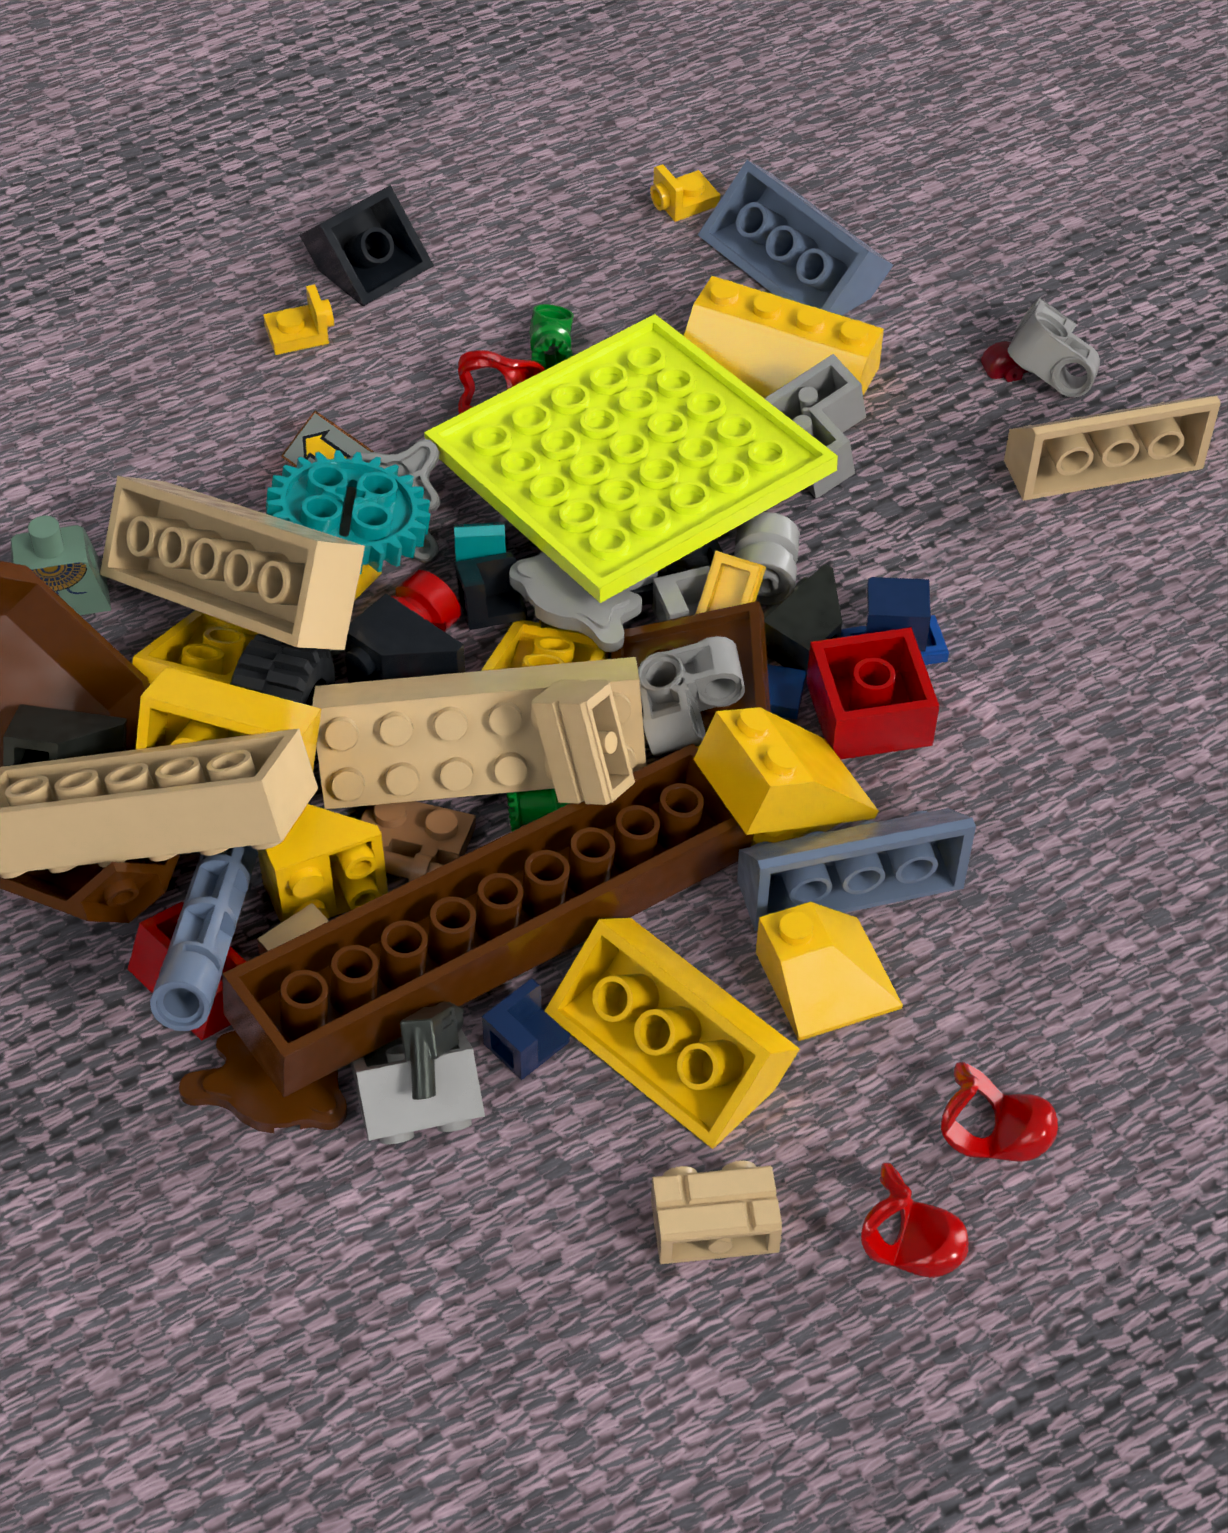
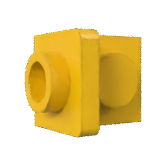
M663 164L654 167V182L650 188L653 204L658 210H665L674 222L715 208L719 203L720 193L699 170L675 178Z
M315 284L306 286L308 305L263 314L264 325L275 355L329 344L327 328L334 326L333 312L329 300H321Z

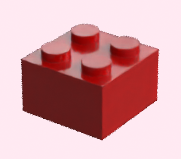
M912 627L819 640L810 643L806 683L823 736L840 760L933 746L940 705Z

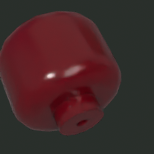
M996 342L983 353L981 363L990 378H1004L1008 383L1022 380L1023 374L1029 372L1010 357L1008 347L1011 342Z

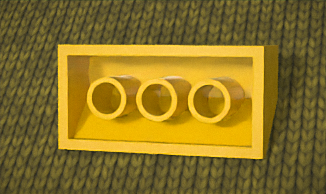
M711 276L693 304L684 337L764 399L832 354L861 383L864 395L879 369L884 328Z
M632 918L599 919L545 1009V1012L562 1028L712 1149L776 1089L800 1050L795 1044Z

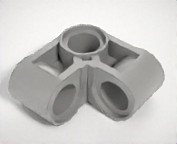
M1040 297L1033 303L1014 331L1016 333L1008 347L1010 357L1019 366L1034 373L1055 388L1060 394L1067 397H1079L1086 394L1091 389L1100 368L1098 352L1072 333L1076 323ZM1078 363L1086 369L1087 375L1082 377L1073 376L1066 370L1065 365Z
M719 636L709 637L698 643L670 651L654 653L641 662L638 673L643 706V726L652 755L656 758L674 753L692 743L695 746L701 745L706 732L700 711L714 707L729 706L742 698L745 693V685L737 646L733 640Z

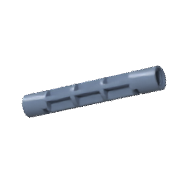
M252 846L229 848L222 853L211 856L200 854L150 999L151 1011L154 1017L165 1027L175 1031H190L199 1028L207 1021L257 859L258 851L253 849Z

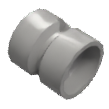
M762 512L737 526L734 556L766 567L756 601H759L760 604L780 605L792 594L796 586V562L798 561L800 532L793 521L778 513Z

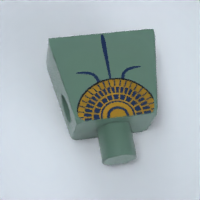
M39 516L29 523L28 533L16 534L11 538V563L29 567L79 615L111 611L107 577L100 575L102 563L84 527L74 525L60 528L56 518L52 516Z

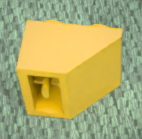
M307 804L280 844L272 848L257 850L263 885L281 923L311 903L328 919L353 910L388 893L382 833L377 825Z

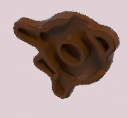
M235 1030L221 1035L216 1041L217 1053L226 1061L223 1066L190 1072L179 1083L180 1097L185 1104L191 1106L214 1105L226 1108L242 1123L267 1133H275L274 1128H288L296 1125L300 1126V1130L312 1127L332 1130L345 1121L348 1112L346 1100L339 1090L338 1070L283 1097Z

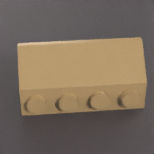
M1218 396L1187 398L1009 429L1004 462L1023 501L1203 469L1221 402Z

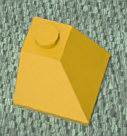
M814 902L804 903L759 917L756 954L798 1041L902 1009L903 1004L857 917Z

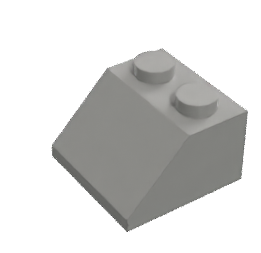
M462 1029L458 1032L459 1044L439 1058L434 1059L436 1096L431 1098L412 1099L411 1061L405 1060L402 1036L351 1062L364 1128L369 1141L380 1139L381 1144H397L412 1139L415 1136L414 1131L437 1127V1130L440 1132L458 1131L471 1126V1119L485 1116L473 1048Z

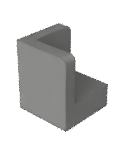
M709 566L653 579L652 610L658 622L690 616L696 613L710 570Z

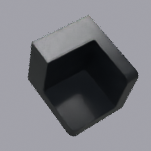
M512 552L455 562L459 602L469 630L522 621L528 618L527 608L520 592L513 589L510 585L509 571L511 566L516 563Z

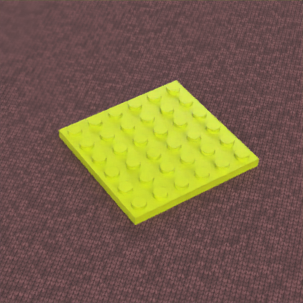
M656 314L424 432L425 439L431 440L436 444L440 452L439 459L599 603L606 601L837 471L838 455Z

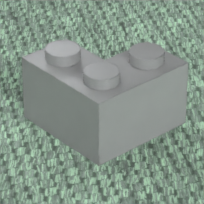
M832 354L765 398V400L838 455L837 471L807 487L815 498L822 496L855 474L850 440L843 432L866 418L861 383Z

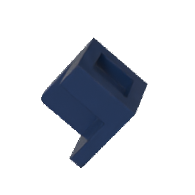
M870 577L867 584L868 614L865 634L912 627L919 650L925 652L931 619L929 579Z
M534 979L528 980L482 1016L483 1044L521 1080L570 1042L569 1033L542 1009L541 986Z

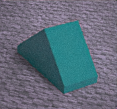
M503 522L454 524L456 562L506 553L505 525Z

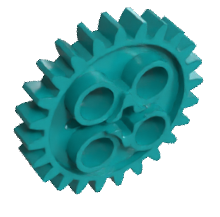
M340 450L335 451L334 459H327L322 453L316 452L315 462L313 463L303 457H299L297 459V468L284 465L282 476L274 475L272 487L267 489L266 514L364 545L365 549L360 574L362 573L363 565L369 564L377 572H382L384 560L398 567L400 566L401 555L413 558L415 547H423L425 535H428L431 515L429 513L430 500L423 499V487L413 486L414 476L404 475L398 477L399 466L396 464L385 469L380 467V457H375L369 463L364 462L361 452H356L352 459H345ZM348 487H355L357 489L349 535L341 536L340 528L343 520Z

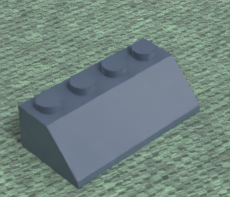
M746 160L698 233L699 237L772 294L841 316L871 299L893 267L891 262L775 175L749 160Z
M946 808L931 812L917 811L905 817L880 822L866 821L855 827L830 832L816 831L799 838L774 843L760 842L749 848L739 849L737 881L754 930H758L759 917L808 902H814L846 913L964 889L976 825L972 817Z

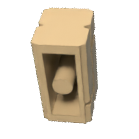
M561 679L554 682L531 700L533 706L531 713L532 724L535 730L540 732L546 754L545 773L554 784L558 803L579 804L585 801V804L607 805L615 801L635 783L609 680H587L582 682V680Z
M735 1161L725 1165L722 1170L699 1173L692 1167L680 1166L667 1170L662 1176L652 1177L651 1204L660 1264L779 1253L782 1221L776 1197L773 1168L771 1166L756 1167L750 1161Z

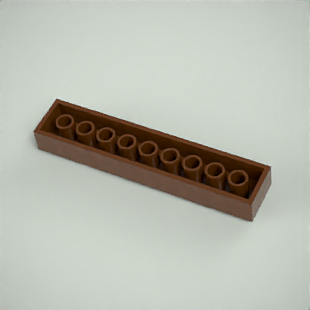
M692 743L633 772L635 783L615 801L607 805L585 804V801L579 804L570 803L222 973L223 1015L282 1096L286 1097L401 1037L400 1021L421 1008L433 1007L441 1002H451L459 1007L586 941L599 919L630 918L738 862L739 849L751 847L754 834L746 835L695 763L693 759L698 748Z

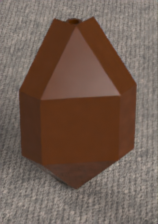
M0 561V767H3V736L20 704L127 718L126 751L135 750L140 698L150 685L147 677L29 567ZM180 854L158 862L151 861L148 857L126 860L125 862H111L107 867H100L98 863L78 865L61 873H51L49 869L27 871L14 878L4 879L0 877V889L89 922L130 923L165 894Z

